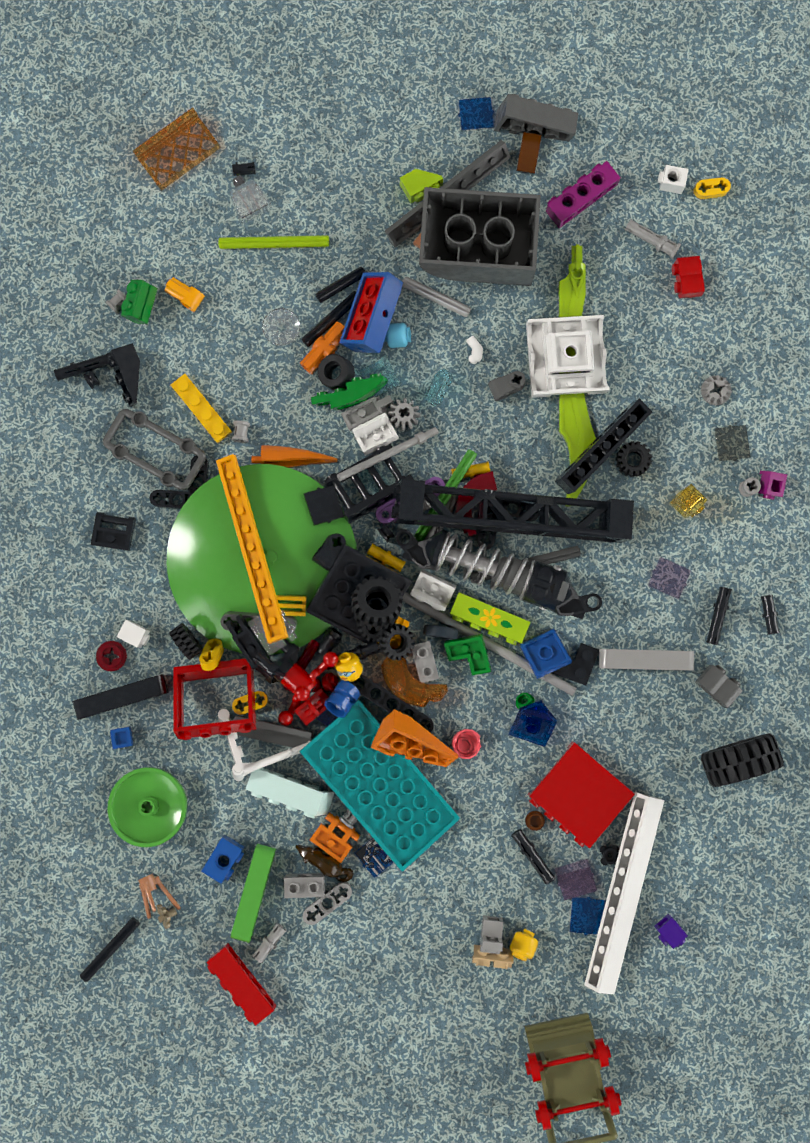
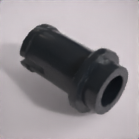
M236 162V164H232L233 175L238 178L239 175L256 174L254 162L242 164Z

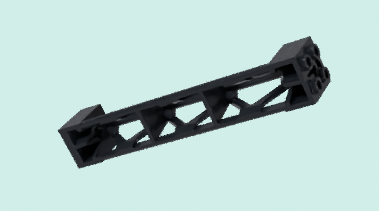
M401 479L396 484V487L393 488V499H396V504L392 506L391 518H394V523L470 529L610 543H622L632 540L634 501L609 499L607 501L501 492L489 489L426 485L425 481ZM434 493L472 496L473 499L456 514H452ZM424 499L438 515L423 513ZM496 499L534 503L533 506L515 520ZM480 502L478 518L464 517L470 509ZM558 505L591 507L594 509L575 525ZM487 506L498 520L487 519ZM540 509L539 524L526 523V520ZM549 514L558 525H549ZM599 516V529L587 528Z

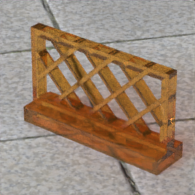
M192 107L134 149L133 153L162 191L219 150L221 146ZM198 123L202 128L201 135L191 134V127ZM180 135L186 136V146L177 145L176 138ZM190 137L200 139L199 148L189 147ZM203 140L211 141L214 147L210 150L202 149ZM165 146L172 147L171 157L162 156L161 149ZM175 148L185 150L184 159L174 158ZM188 150L199 152L198 159L195 161L187 160ZM150 157L157 158L156 168L148 167L144 161ZM160 159L170 160L169 170L159 168ZM173 161L184 163L183 169L180 172L172 171ZM158 172L169 174L168 180L165 183L161 184L159 182Z

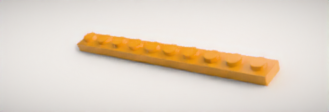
M231 454L216 460L266 639L269 644L289 637L237 457Z

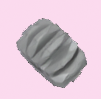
M407 398L403 399V403L397 399V406L391 404L390 407L393 411L388 412V415L392 417L390 423H395L396 429L402 425V431H405V425H408L411 430L413 429L412 423L418 424L416 418H419L421 415L417 412L419 406L413 407V400L408 404ZM405 411H407L408 417L404 416L402 418L400 412L404 413Z

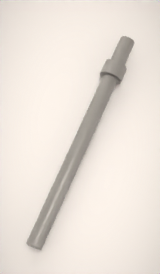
M434 427L426 432L421 431L415 434L413 438L337 474V478L339 481H342L416 444L421 445L427 442V439L439 433L438 429Z

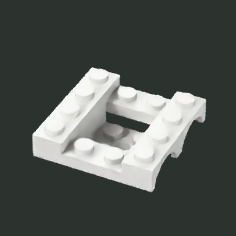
M604 315L528 319L526 330L532 398L578 393L603 394L609 391L605 370L607 351L603 342ZM566 348H574L576 351V355L572 357L568 356L566 354ZM586 371V373H570V374H553V375H551L552 373H558V372Z

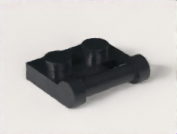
M97 512L90 545L130 551L136 518L104 515L103 512ZM102 523L125 525L126 531L104 528Z

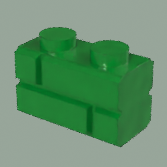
M131 280L126 288V299L121 305V316L137 324H148L158 288L144 280Z

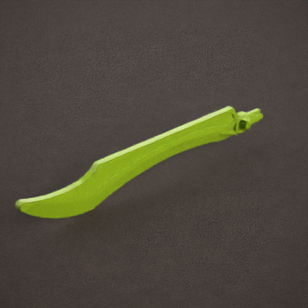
M580 244L571 246V264L568 265L569 274L566 278L559 281V318L582 316L586 295V264L583 263V246H580ZM566 348V354L568 356L572 357L576 355V351L574 348ZM581 371L559 372V374L581 373ZM584 393L559 395V433L567 443L570 465L596 439L590 422ZM586 481L574 493L566 494V498H577Z

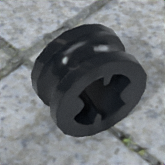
M92 370L89 371V374H83L91 389H94L95 385H101Z
M383 524V528L377 529L387 543L390 538L395 537L386 524Z

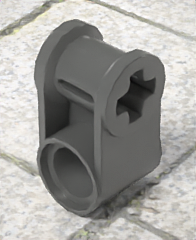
M514 371L490 381L488 386L494 400L500 401L521 391L524 388L525 375L520 371ZM514 378H516L517 381L520 380L519 385H517L516 382L513 383Z

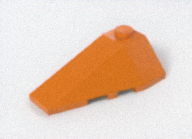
M395 709L383 719L371 744V748L389 756H394L395 754L405 755V759L419 758L423 759L424 763L442 767L449 766L458 758V754L413 718Z

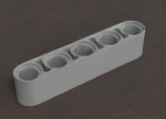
M599 649V668L694 671V651Z

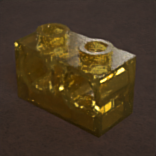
M690 484L683 488L669 503L684 518L689 516L693 518L705 508L703 504L707 499Z

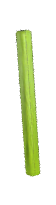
M328 235L220 237L218 239L220 249L328 247L330 244Z

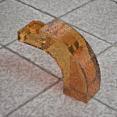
M386 657L381 665L387 686L398 698L408 704L425 707L430 700L432 702L441 701L448 692L447 684H425L417 681L408 670L406 658L401 657V660L398 661Z

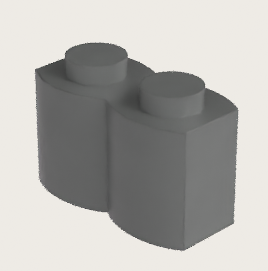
M709 665L695 683L723 708H729L742 693L741 684L732 677L729 679L725 675L726 671L721 666Z

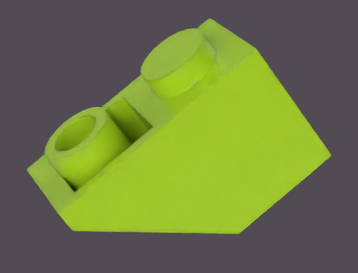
M414 169L400 177V186L410 203H418L424 199V187L440 188L443 186L442 175Z

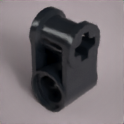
M339 533L329 535L314 554L312 561L329 571L344 544H346L344 536ZM338 538L337 542L339 546L333 547L332 545L334 542L332 541V539Z

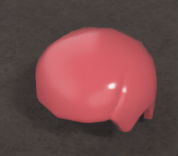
M473 729L458 731L452 739L453 751L461 759H471L477 755L481 748L480 735Z

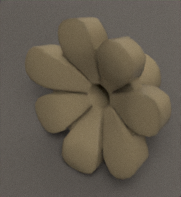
M161 904L156 905L157 912L160 915L158 916L159 922H163L165 929L170 928L171 917L177 915L176 909L167 910Z

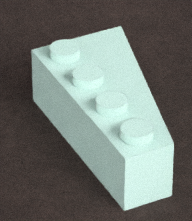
M265 768L251 772L246 790L251 791L252 796L258 798L267 797L270 803L277 805L283 803L287 809L304 811L303 815L310 818L328 814L335 794L333 791L321 792L319 791V786L306 783L302 785L301 780L291 777L286 779L284 778L285 775Z

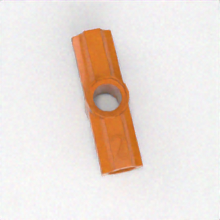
M337 321L324 336H320L314 342L312 350L300 362V365L307 372L313 375L321 361L326 356L336 352L345 327L343 324Z

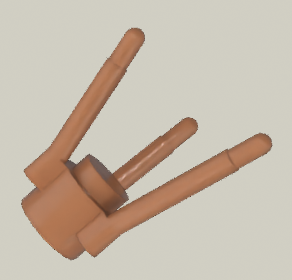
M152 873L138 880L148 919L151 918L149 903L152 911H156L151 891L157 889L156 885L160 887L176 909L180 910L181 907L161 883L159 876L154 878Z

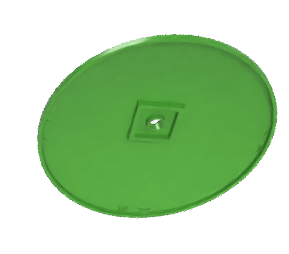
M272 464L240 466L276 595L306 596L307 608L328 572L312 561L314 554L322 546L326 538L335 533L343 535L346 544L357 550L351 524H348L344 516V518L333 520L331 523L326 522L313 525L303 494L317 490L318 487H324L306 474L291 468ZM219 474L200 486L178 513L168 540L167 574L175 601L194 628L209 640L220 639L224 648L242 653L234 642L230 631L225 630L221 626V618L228 611L259 613ZM338 538L332 539L334 542L332 546H339ZM278 600L279 603L302 604V601ZM280 608L281 610L302 611L300 608ZM307 612L306 616H293L297 620V627L292 634H288L289 638L286 639L302 647L324 633L331 625ZM245 618L248 626H254L255 623L252 618ZM286 621L285 625L290 629L292 625L289 621ZM254 632L268 655L284 653L275 644L267 642L265 633Z

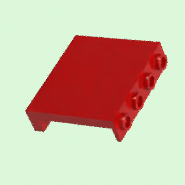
M572 741L567 751L535 789L527 795L531 798L529 802L537 809L541 806L546 811L544 815L552 822L556 819L560 823L559 828L567 835L571 832L576 836L575 842L582 848L586 845L590 849L635 794Z

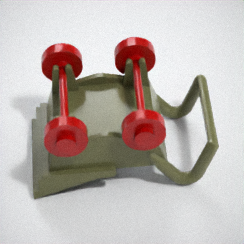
M583 1013L524 1026L530 1053L527 1054L528 1062H525L527 1075L532 1076L533 1082L541 1083L544 1100L537 1101L538 1110H535L537 1123H542L543 1131L546 1130L548 1142L557 1143L552 1119L559 1121L558 1115L599 1107L603 1112L609 1133L564 1143H603L616 1140L618 1134L612 1116L620 1114L619 1106H622L619 1093H615L613 1086L603 1088L600 1070L603 1067L609 1066L608 1058H611L609 1046L604 1044L603 1038L595 1039L589 1014Z

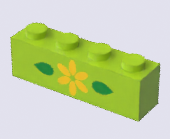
M460 592L449 614L453 616L452 620L463 623V621L471 623V628L479 631L481 628L488 630V635L498 638L499 635L505 637V642L515 646L517 643L522 644L530 622Z

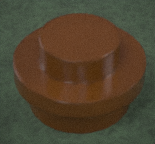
M531 811L526 815L525 823L530 830L537 831L544 826L545 818L539 811Z

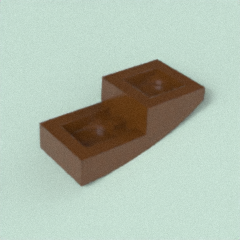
M523 132L516 171L535 174L542 135Z

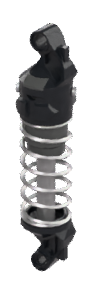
M402 529L396 534V542L404 550L402 558L414 562L422 569L438 571L445 560L450 562V576L455 573L458 565L464 567V581L469 578L473 570L478 571V586L483 583L487 575L492 576V591L497 587H501L505 591L506 596L510 593L518 595L520 600L539 606L542 610L553 611L558 616H574L583 619L586 612L596 611L602 606V598L598 594L592 593L579 596L574 590L567 571L563 570L560 566H551L539 561L535 562V560L530 563L528 558L524 560L514 558V553L510 554L509 557L504 556L500 558L499 548L495 550L491 559L485 558L486 544H482L476 554L471 553V539L466 541L462 550L458 549V535L455 534L450 539L451 533L444 529L420 542L416 540L409 530ZM404 533L410 536V540L406 544H402L399 540L400 536ZM590 597L597 599V605L594 608L589 607L587 603Z

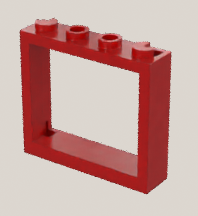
M246 658L220 661L217 668L211 671L203 670L200 664L173 667V732L178 739L208 738L211 735H230L233 732L248 733L251 730H256L254 669H252ZM247 674L249 719L184 726V682Z

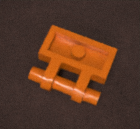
M329 812L325 819L331 824L329 827H326L321 823L310 838V841L342 863L353 847L347 842L348 839L351 837L357 841L361 835L355 831V828L350 829L339 819V816L336 815L335 817ZM335 827L345 833L342 838L333 832Z

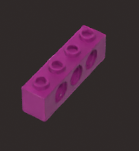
M608 161L602 165L600 163L591 170V173L582 175L575 185L567 186L560 196H554L547 202L546 213L559 229L618 185L621 177ZM592 181H599L600 185H595ZM579 191H582V192H584L586 195H585V196H581V195L578 194V192H579ZM568 202L571 204V206L566 207L563 205V203Z

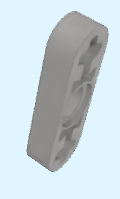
M340 882L326 892L324 897L318 898L303 912L304 922L308 925H315L346 902L352 895L351 885L347 882ZM339 887L343 889L347 887V896L344 894L338 897L339 902L337 903L335 896L331 893L334 892L337 895L340 892ZM325 898H330L333 901V906L329 909L322 905V901ZM318 904L321 911L315 915L316 919H308V911L312 913L316 911L318 907L315 905Z

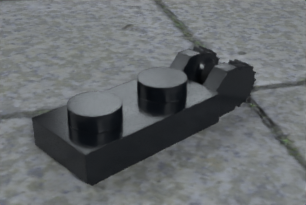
M240 614L236 616V619L242 631L238 632L237 627L231 620L226 622V626L252 669H255L259 665L252 660L256 658L255 656L258 652L261 651L269 659L271 658L251 627L248 626L247 621Z

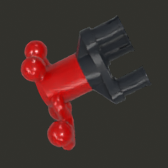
M287 639L273 643L285 652L279 661H271L261 651L257 653L256 658H253L252 661L259 665L255 670L263 675L269 684L280 682L294 694L288 711H282L278 716V722L281 725H290L295 714L294 709L299 706L301 701H306L311 692H316L321 688V682L317 677L328 667L337 665L338 656L336 653L327 652L323 657V662L310 674L297 664L299 646Z

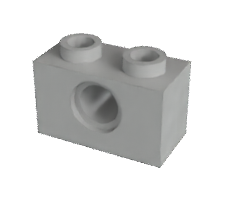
M430 641L415 644L414 649L411 648L420 683L439 679Z
M322 873L286 874L284 877V898L325 896V875Z

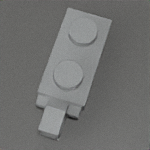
M390 395L382 399L380 396H374L341 413L349 431H352V429L360 424H364L376 416L386 413V408L394 403Z

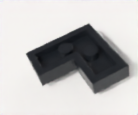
M580 643L574 661L572 660L571 664L551 673L586 686L599 649Z

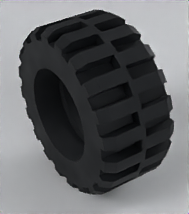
M771 733L721 746L701 755V762L707 779L713 787L729 785L767 774L781 768L784 763L775 736Z

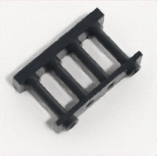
M389 444L387 446L383 445L379 447L373 454L365 457L364 459L340 471L339 473L392 448V445ZM390 457L384 460L396 479L395 483L390 486L385 484L374 465L367 468L380 489L374 495L368 493L357 474L339 481L337 474L333 473L324 482L325 487L334 485L336 492L346 506L344 516L348 524L393 500V488L396 487V484L401 479L414 480L411 474L406 477L402 476ZM349 478L363 497V500L358 504L352 503L341 485L342 482Z

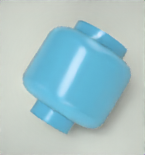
M403 322L390 323L384 342H387L390 348L406 347L408 342H411L410 327H407Z

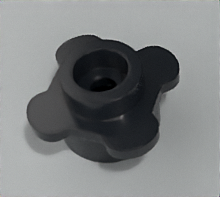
M618 846L600 847V852L602 853L601 864L605 866L607 864L616 865L619 851Z

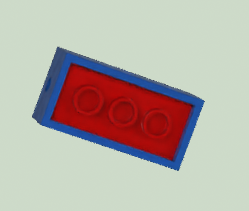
M389 272L363 273L339 343L354 352L380 353L404 282Z

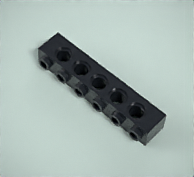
M640 398L633 401L555 482L567 494L574 493L648 418L652 411Z

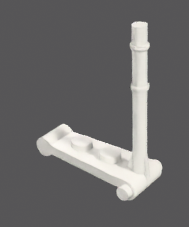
M221 709L218 712L219 722L230 721V714L227 709ZM233 732L230 735H226L235 762L232 768L233 778L236 781H241L244 779V776L257 769L289 757L292 758L294 755L300 754L299 751L310 741L256 762L242 763L241 757H244L241 746L236 745L237 733Z

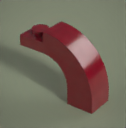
M493 471L474 477L463 488L497 491ZM459 495L455 514L468 504L473 497ZM470 509L464 515V517L473 518L471 512L472 509ZM462 529L464 534L467 533L468 538L476 536V530Z

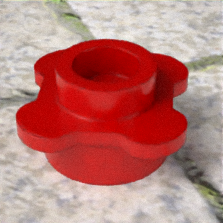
M332 672L326 673L322 677L324 689L333 692L338 684V680Z

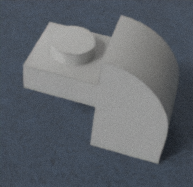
M483 915L480 952L494 954L502 952L503 918Z

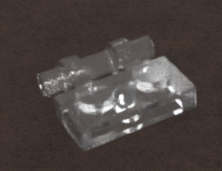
M281 610L288 637L293 641L298 638L294 632L295 628L293 625L290 626L285 618L286 614ZM260 615L248 622L268 655L273 654L286 645L284 640L272 644L267 642Z

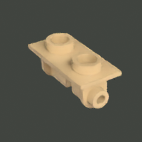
M474 945L472 963H476V966L490 967V961H493V967L512 968V951L502 948L500 954L480 952V945Z

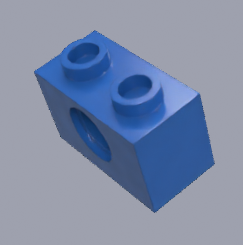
M224 835L201 872L220 884L225 879L228 881L234 872L231 868L235 862L239 864L245 854L242 852L244 846ZM222 855L227 856L229 864H223L220 857Z

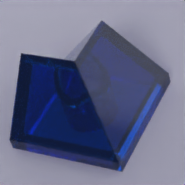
M540 700L519 708L508 735L545 747L557 724V720L543 701Z

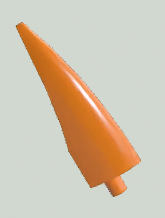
M262 445L261 456H252L251 462L252 464H272L291 468L311 464L337 462V458L293 447Z

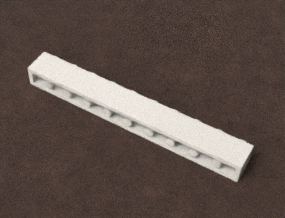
M634 792L635 795L633 796L584 984L597 993L615 994L665 801L642 793Z

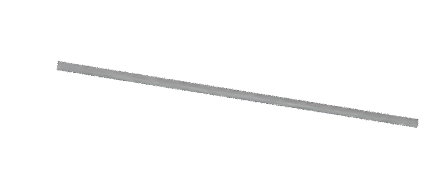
M405 592L403 601L450 628L457 629L459 633L466 637L480 634L468 626L452 620V617L443 612L433 609L427 603L415 600L413 596ZM483 635L487 649L534 674L525 658ZM551 673L541 677L544 681L573 696L577 689L575 686Z

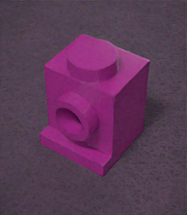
M760 471L761 488L758 493L763 494V498L774 500L775 497H783L787 474Z

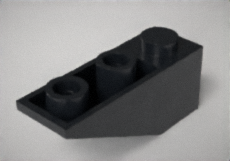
M133 343L112 349L107 357L110 367H113L116 373L115 380L118 385H121L123 390L122 397L129 407L137 403L140 359Z

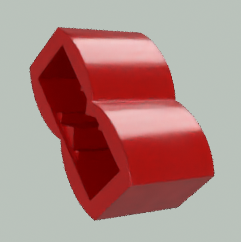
M700 256L677 258L674 264H672V275L676 276L677 281L674 283L675 293H678L679 299L701 297L705 292Z

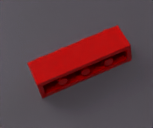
M229 943L206 962L208 970L211 974H216L220 979L221 987L225 991L228 990L230 992L233 1002L244 1010V1016L250 1023L253 1022L256 1026L275 1010V1002Z

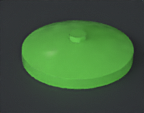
M144 767L133 770L119 779L110 793L107 808L109 821L116 834L127 843L138 847L158 846L176 835L185 821L187 814L185 791L180 782L163 769Z

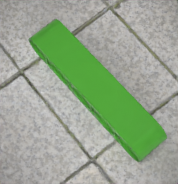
M257 843L230 938L250 943L276 848Z

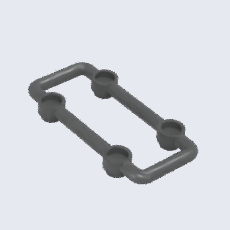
M122 409L103 438L104 447L112 451L115 458L118 460L126 459L160 478L164 486H174L180 490H186L191 486L206 460L205 452L196 447L192 439H182L149 421L147 415L141 411L133 412L129 409ZM126 416L132 420L135 426L139 428L146 427L179 445L183 453L187 455L193 453L198 456L183 483L177 480L173 472H163L129 453L128 448L123 444L115 445L111 443L113 436Z

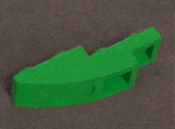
M379 373L372 374L367 379H363V377L352 378L351 382H346L347 390L346 388L335 389L334 393L329 394L326 391L316 393L317 396L311 397L312 405L317 407L330 404L331 409L336 411L346 409L373 396L384 387L388 379Z

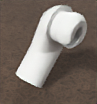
M471 336L466 340L472 349L469 361L472 364H476L482 359L483 347L474 336Z

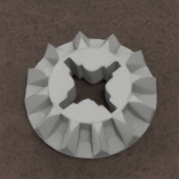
M719 375L710 376L701 386L703 399L711 405L724 404L732 393L731 384L726 378ZM714 385H716L717 388L723 387L721 391H719V394L717 392L710 393L715 388Z

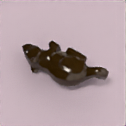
M295 846L304 863L309 862L317 867L322 874L328 877H335L341 882H347L352 879L354 873L351 868H343L340 862L329 854H323L320 848L317 847L313 850V848L308 846ZM347 874V877L345 878L338 877L340 875Z

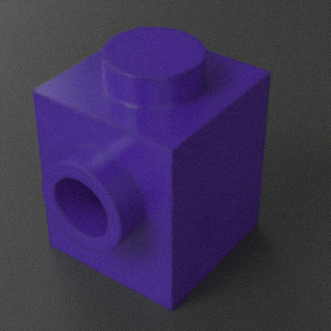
M669 914L654 925L655 929L660 933L658 938L665 946L669 944L673 949L682 946L686 941L685 938L688 937Z

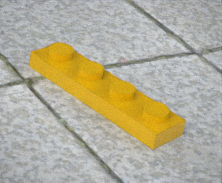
M183 374L171 384L172 388L217 444L232 433L186 374Z

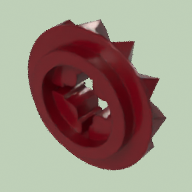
M116 641L104 642L96 652L97 664L105 671L119 670L124 666L127 659L126 649L121 643ZM111 651H114L113 653L119 656V658H114L111 662L110 658H107L104 654H111Z

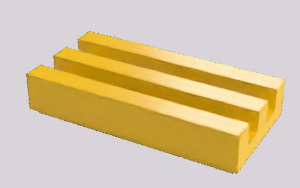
M277 595L278 600L302 601V604L279 603L280 608L302 609V611L281 610L282 616H306V596Z

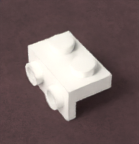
M386 413L378 415L352 429L365 456L373 453L379 447L386 446L399 439Z
M422 569L410 595L419 602L430 604L435 610L445 611L456 585Z

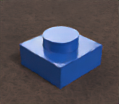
M131 726L110 730L113 749L134 746Z

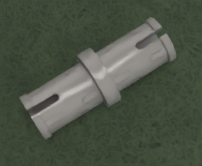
M276 923L268 936L262 939L263 942L252 955L253 958L259 963H263L271 950L277 947V942L287 930L279 923Z

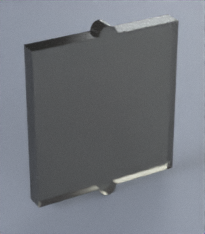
M729 425L728 427L714 429L719 461H736L737 459L751 457L746 425Z

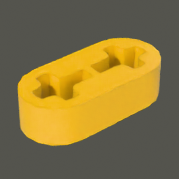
M722 177L700 180L694 187V195L699 199L723 197L731 188L730 181ZM719 184L725 187L723 191H721V188H717ZM701 186H703L704 189H707L705 193H703L702 190H699Z
M215 638L206 642L199 657L203 670L211 671L217 668L224 652L220 639Z
M263 691L255 692V699L257 694L260 697L264 696L265 699L262 701V705L255 703L256 710L268 704V695ZM248 694L233 701L232 709L236 714L248 713V706L244 707V711L236 708L239 705L238 701L241 700L242 703L248 702Z

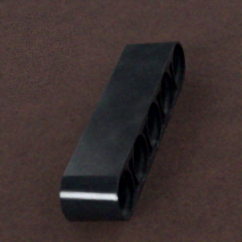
M164 674L80 698L72 701L77 720L169 692Z
M360 675L365 681L363 688H357L362 696L389 713L394 709L387 707V701L391 698L396 699L398 706L395 710L403 713L406 709H411L414 712L413 719L420 724L422 720L426 719L431 723L428 731L431 732L433 730L434 723L429 716L365 675ZM373 688L381 690L380 698L374 699L371 697V690Z

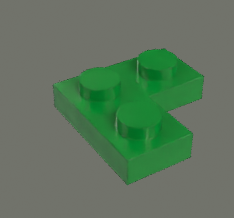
M482 634L444 642L448 660L454 661L467 658L472 676L491 672L492 669Z

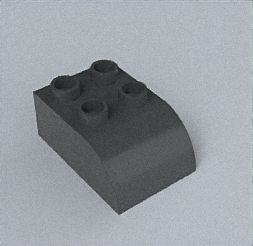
M424 187L419 256L420 267L433 276L452 281L531 286L537 264L541 195Z

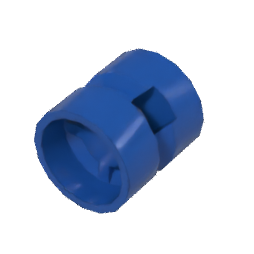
M341 680L334 689L335 693H331L325 701V707L333 715L344 718L351 710L352 705L359 699L360 691L352 683Z

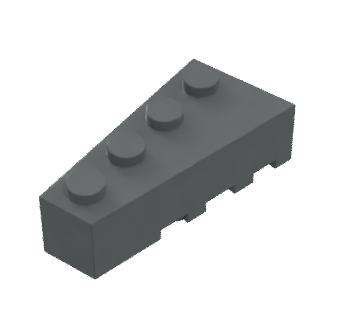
M508 94L497 109L494 131L500 132V128L509 129V133L517 134V132L521 131L538 135L544 134V138L569 142L576 134L578 113L573 112L569 108L562 109L550 103L544 104L535 99H526L517 94Z

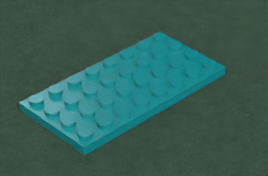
M357 700L346 717H338L299 752L400 871L403 872L449 830L460 817L414 763L409 759H405V755L395 754L394 756H389L371 748L380 724L361 701Z

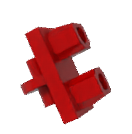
M320 688L294 709V712L307 726L327 709L325 701L328 696Z

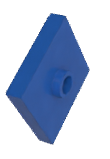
M555 629L519 644L537 679L572 663Z

